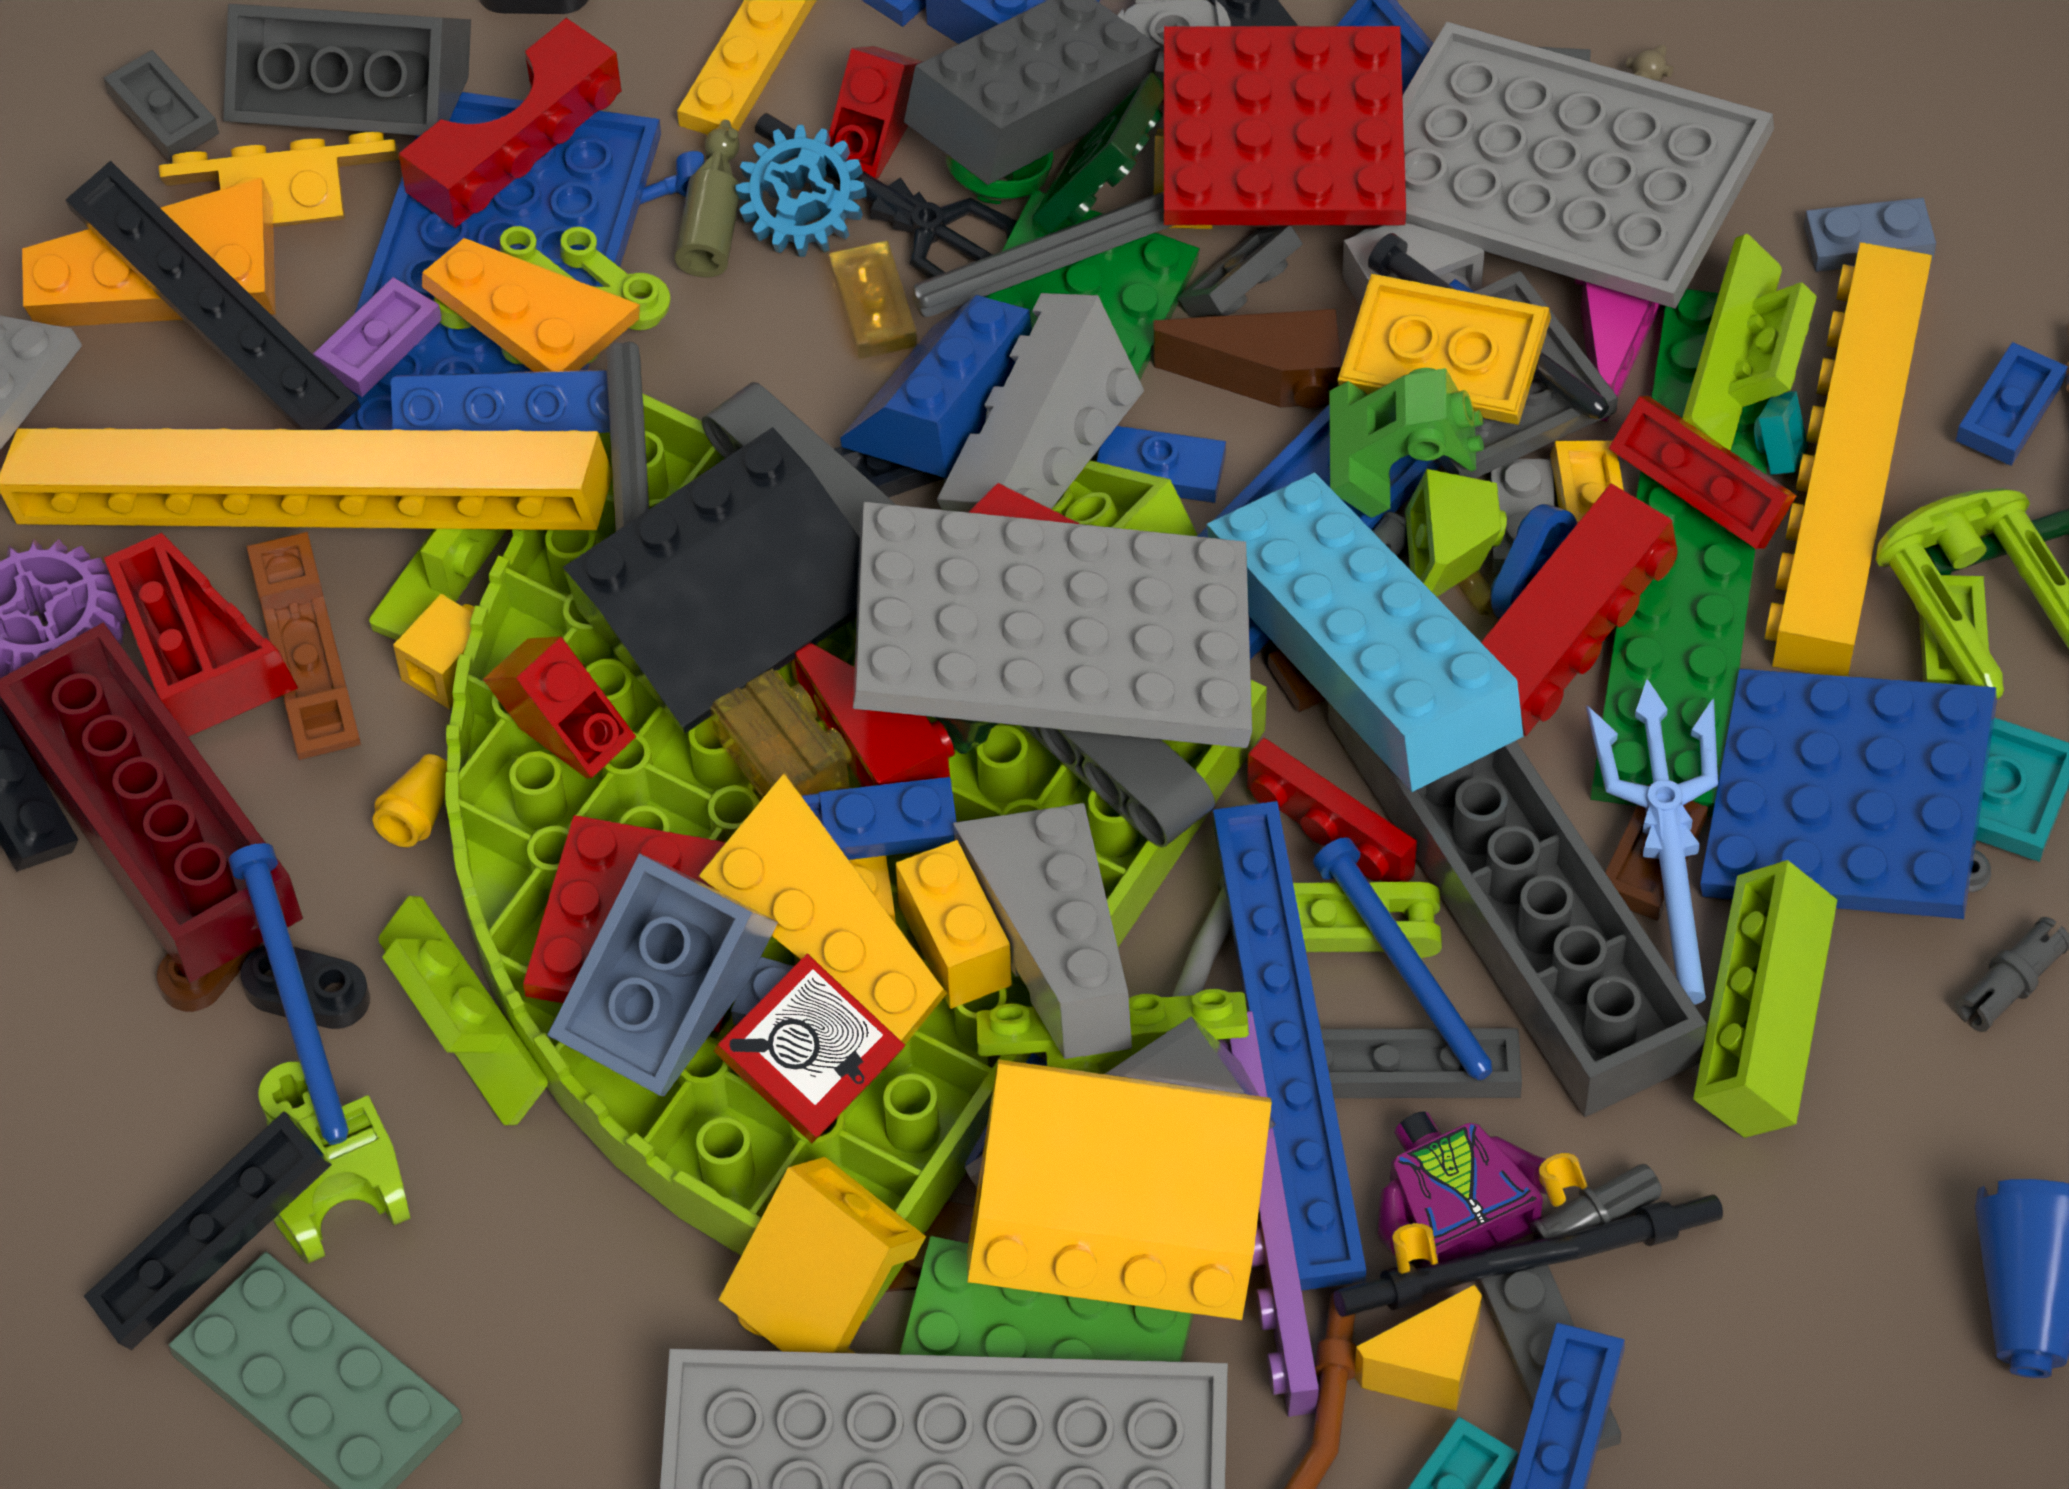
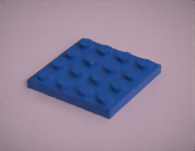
M1739 669L1700 881L1702 896L1733 899L1737 875L1789 860L1838 900L1836 906L1838 909L1964 919L1997 706L1996 687Z

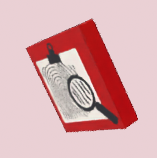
M807 953L717 1044L714 1052L813 1144L899 1055L906 1045Z

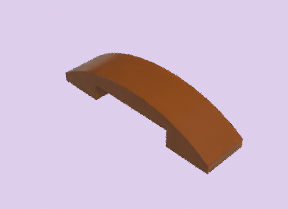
M308 532L246 546L269 640L279 650L299 688L283 695L298 759L301 760L361 745Z

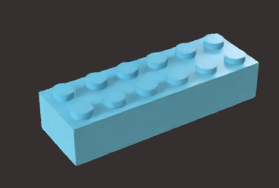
M1315 472L1207 523L1209 538L1246 542L1249 617L1411 792L1524 737L1517 679Z

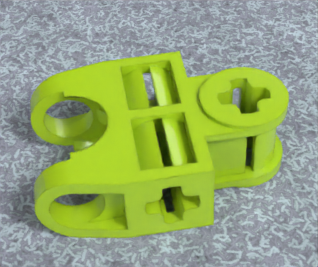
M286 1062L272 1068L262 1079L258 1092L259 1101L266 1116L267 1126L285 1111L300 1123L332 1164L273 1219L277 1229L297 1255L306 1264L325 1257L321 1240H323L321 1233L322 1221L326 1213L333 1206L343 1201H364L372 1205L379 1215L386 1212L393 1226L411 1219L393 1144L369 1095L342 1106L349 1129L347 1139L340 1144L330 1145L322 1137L300 1062Z

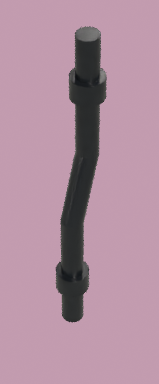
M1714 1194L1671 1205L1667 1201H1661L1639 1207L1635 1216L1569 1234L1483 1250L1417 1269L1409 1264L1410 1272L1403 1274L1398 1272L1397 1267L1387 1269L1381 1272L1380 1279L1336 1290L1333 1296L1335 1308L1341 1317L1385 1305L1391 1310H1396L1421 1303L1425 1294L1491 1276L1577 1260L1642 1241L1650 1247L1677 1239L1679 1231L1721 1220L1723 1217L1722 1204Z

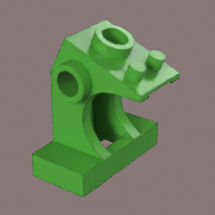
M1433 368L1415 369L1408 375L1398 378L1369 395L1349 381L1329 391L1330 488L1341 499L1370 518L1391 509L1390 468L1393 463L1402 457L1410 455L1417 460L1430 461L1445 455L1471 472L1476 470V452L1483 451L1484 444L1480 435L1475 436V427L1483 425V417L1480 410H1473L1468 392L1457 389L1446 368L1437 370Z

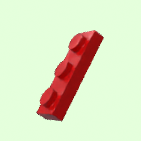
M1649 396L1638 397L1608 448L1755 549L1766 548L1797 496Z
M1265 737L1248 753L1247 789L1251 791L1259 803L1277 801L1279 811L1300 824L1304 832L1320 845L1326 846L1339 838H1350L1361 854L1356 864L1364 876L1371 880L1409 882L1415 875L1417 840Z

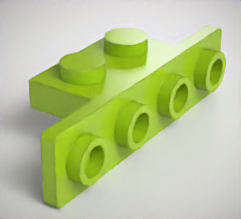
M1743 234L1734 240L1682 418L1730 451L1743 407L1791 391L1817 298L1803 282L1776 291L1782 272L1781 265L1749 234Z
M433 529L369 618L371 629L374 632L398 640L440 594L456 602L507 529Z
M408 896L379 935V943L385 951L382 958L446 1052L455 1053L502 1124L505 1126L518 1125L547 1087L548 1079L421 896Z
M1207 989L1195 995L1160 997L1154 994L1132 996L1129 998L1132 1049L1064 1059L1034 1007H1025L1012 1003L1003 1004L992 1010H982L976 1013L978 1054L980 1056L1046 1052L1047 1066L1105 1074L1191 1016L1216 1040L1247 1037L1249 1035V1024L1245 994L1242 992H1227L1221 989Z

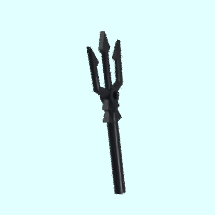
M764 113L756 123L755 133L775 144L773 139L774 130L779 129L784 134L786 140L794 138L795 129L772 115ZM827 164L825 168L826 176L840 184L838 174ZM864 171L859 177L854 179L865 184L867 196L864 199L873 204L870 219L893 222L894 230L911 232L913 242L909 264L927 278L945 273L926 259L931 244L938 240H942L975 261L993 255L950 229L947 225L968 214H972L1006 231L1008 240L1017 223L1016 220L971 197L939 207L937 204L927 202L920 191L913 195L901 177L888 186Z

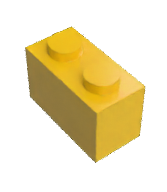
M958 840L896 862L899 907L932 973L947 992L944 998L949 1008H955L1012 986L1010 943Z

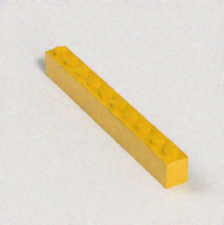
M17 428L0 472V493L16 524L597 530L613 473L598 431Z

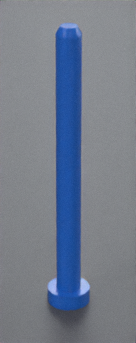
M259 843L249 845L230 855L228 860L231 871L235 878L245 879L322 1137L330 1145L340 1144L347 1139L349 1129L271 876V871L278 865L273 846L270 844Z

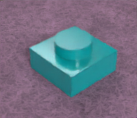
M1797 391L1785 392L1780 396L1771 397L1760 416L1755 420L1754 436L1756 446L1761 454L1766 453L1771 475L1795 472L1802 460L1803 454L1806 453L1809 447L1808 442H1806L1807 437Z

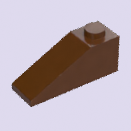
M1336 309L1153 320L1155 368L1280 408L1298 406L1316 408L1322 405H1329V391L1339 386L1338 377L1342 367Z

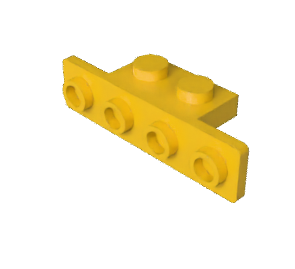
M365 132L350 135L348 137L349 144L325 147L324 139H302L290 142V151L267 153L266 146L248 145L231 149V157L209 160L206 152L179 153L172 156L173 164H164L158 167L160 179L167 186L219 180L221 190L262 178L273 201V227L345 219L339 167L399 160V149L395 140H384L383 133Z

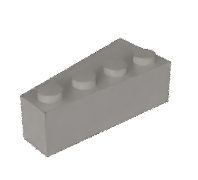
M1040 294L1032 310L1038 319L1029 336H1019L1010 354V357L1016 363L1004 387H993L984 405L987 408L986 422L980 434L969 435L937 498L942 510L968 513L997 483L1052 509L1144 392L1142 384L1098 295Z
M1084 803L953 823L954 840H958L1010 943L1011 969L1015 976L1020 975L1028 988L1032 1005L1064 1059L1132 1049L1128 989Z

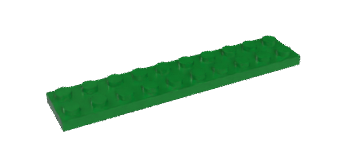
M1686 289L1676 308L1665 307L1652 399L1683 418L1719 295L1716 292ZM1770 398L1743 407L1731 452L1764 474H1766L1768 460L1766 453L1761 454L1757 449L1754 424ZM1640 471L1636 498L1672 519L1678 552L1670 571L1661 580L1653 579L1640 595L1639 605L1632 618L1624 626H1617L1603 720L1618 733L1617 740L1611 747L1619 779L1645 786L1653 784L1645 724L1635 718V712L1644 685L1648 679L1668 709L1667 716L1661 721L1669 780L1679 784L1701 776L1700 741L1691 736V731L1714 698L1719 783L1739 674L1756 549ZM1597 757L1591 800L1638 806L1606 792ZM1718 785L1692 800L1708 807L1707 817L1713 816Z

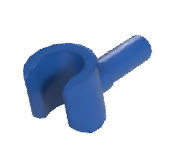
M688 151L679 155L676 159V175L666 177L660 182L646 186L640 205L677 192L686 197L689 178L704 164V155L698 151Z

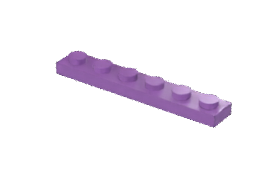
M1249 1011L1247 1012L1249 1035L1247 1037L1217 1041L1241 1062L1259 1096L1267 1097L1253 1012ZM1272 1127L1268 1130L1252 1267L1262 1266L1266 1288L1256 1289L1258 1317L1261 1330L1273 1329L1277 1349L1276 1353L1267 1354L1271 1391L1273 1395L1284 1394L1288 1417L1316 1412L1319 1388Z

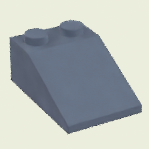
M639 854L548 1036L652 1092L665 1096L748 983L778 922L667 864Z

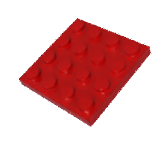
M1164 26V225H1405L1406 186L1400 26Z

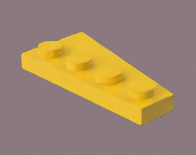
M783 773L699 876L715 890L777 921L778 924L772 934L773 938L800 960L808 953L898 1039L906 1044L947 995V992L839 848L822 822L808 806L802 795Z

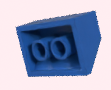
M976 295L936 323L840 437L841 447L947 478L969 435L980 434L986 422L987 408L984 405L993 387H1004L1016 363L1010 357V354L1019 336H1029L1032 331L1029 309Z

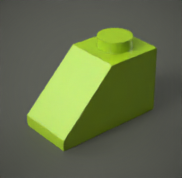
M1426 469L1405 509L1410 570L1436 597L1478 571L1492 546L1498 547L1501 544L1506 530L1507 516L1506 512L1500 510L1497 483Z

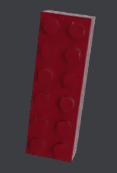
M104 622L0 678V705L38 771L189 984L262 943L263 938L245 879H237L233 876L228 859L232 853L243 847L266 842ZM277 859L278 865L271 871V876L288 928L302 920L303 916L290 875Z

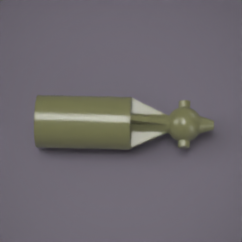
M726 119L722 120L718 128L713 129L707 135L704 146L708 160L689 178L675 251L676 264L684 272L697 277L708 278L722 274L727 269L739 205V197L736 193V185L739 182L733 177L729 161L738 154L740 143L737 130L732 128L730 121Z

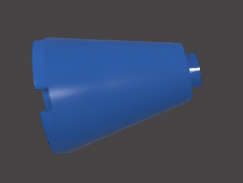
M2039 1179L1998 1181L1997 1194L1989 1196L1985 1186L1978 1188L1974 1206L1996 1356L1999 1360L2010 1364L2009 1371L2012 1374L2027 1378H2047L2052 1375L2053 1368L2065 1366L2069 1358V1183Z

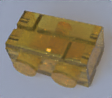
M770 669L747 682L745 688L741 689L738 687L713 702L710 708L714 736L762 798H764L783 773L790 779L802 796L850 788L847 764L852 762L851 752L845 740L835 728L824 731L815 720L817 717L816 708L802 685L797 683L789 687L777 670Z

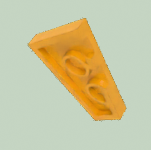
M463 238L422 272V288L533 372L580 370L639 320L640 304Z

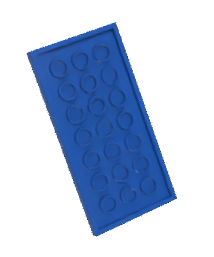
M462 92L449 121L461 124L490 122L511 113L524 100ZM597 111L581 124L566 142L553 147L534 163L526 175L513 180L492 198L486 208L478 213H473L456 228L407 194L402 176L355 313L393 277L434 301V296L422 288V272L463 238L500 251V237L502 233L513 226H522L530 229L536 236V249L575 280L593 287H604L583 268H574L563 262L560 256L561 236L567 229L572 227L587 228L596 236V249L617 266H621L660 141V119ZM513 244L509 246L515 250H522L527 248L522 244ZM579 244L570 246L574 250H584L587 248ZM439 322L363 397L351 391L358 398L361 407L337 429L393 430L390 382L397 375L533 371L524 364H514L508 361L502 354V348L474 326L465 329H452ZM590 363L586 364L580 370H588Z

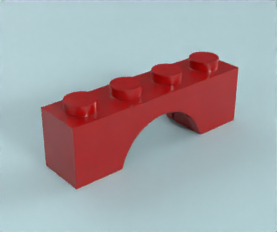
M568 18L562 20L525 50L531 91L518 108L504 117L479 124H461L440 119L398 153L405 192L455 228L473 213L482 211L496 194L516 178L526 175L536 161L557 144L566 142L581 124L598 110L607 108L615 100L616 96L622 91L616 51Z

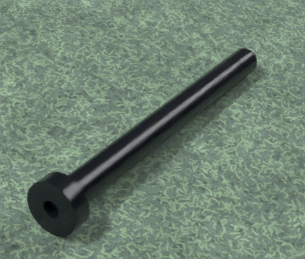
M1389 233L1376 244L1369 256L1368 267L1378 275L1388 276L1392 273L1402 280L1455 289L1406 253L1408 248L1407 242L1395 233ZM1542 352L1540 353L1533 377L1589 418L1602 419L1609 409L1606 399Z

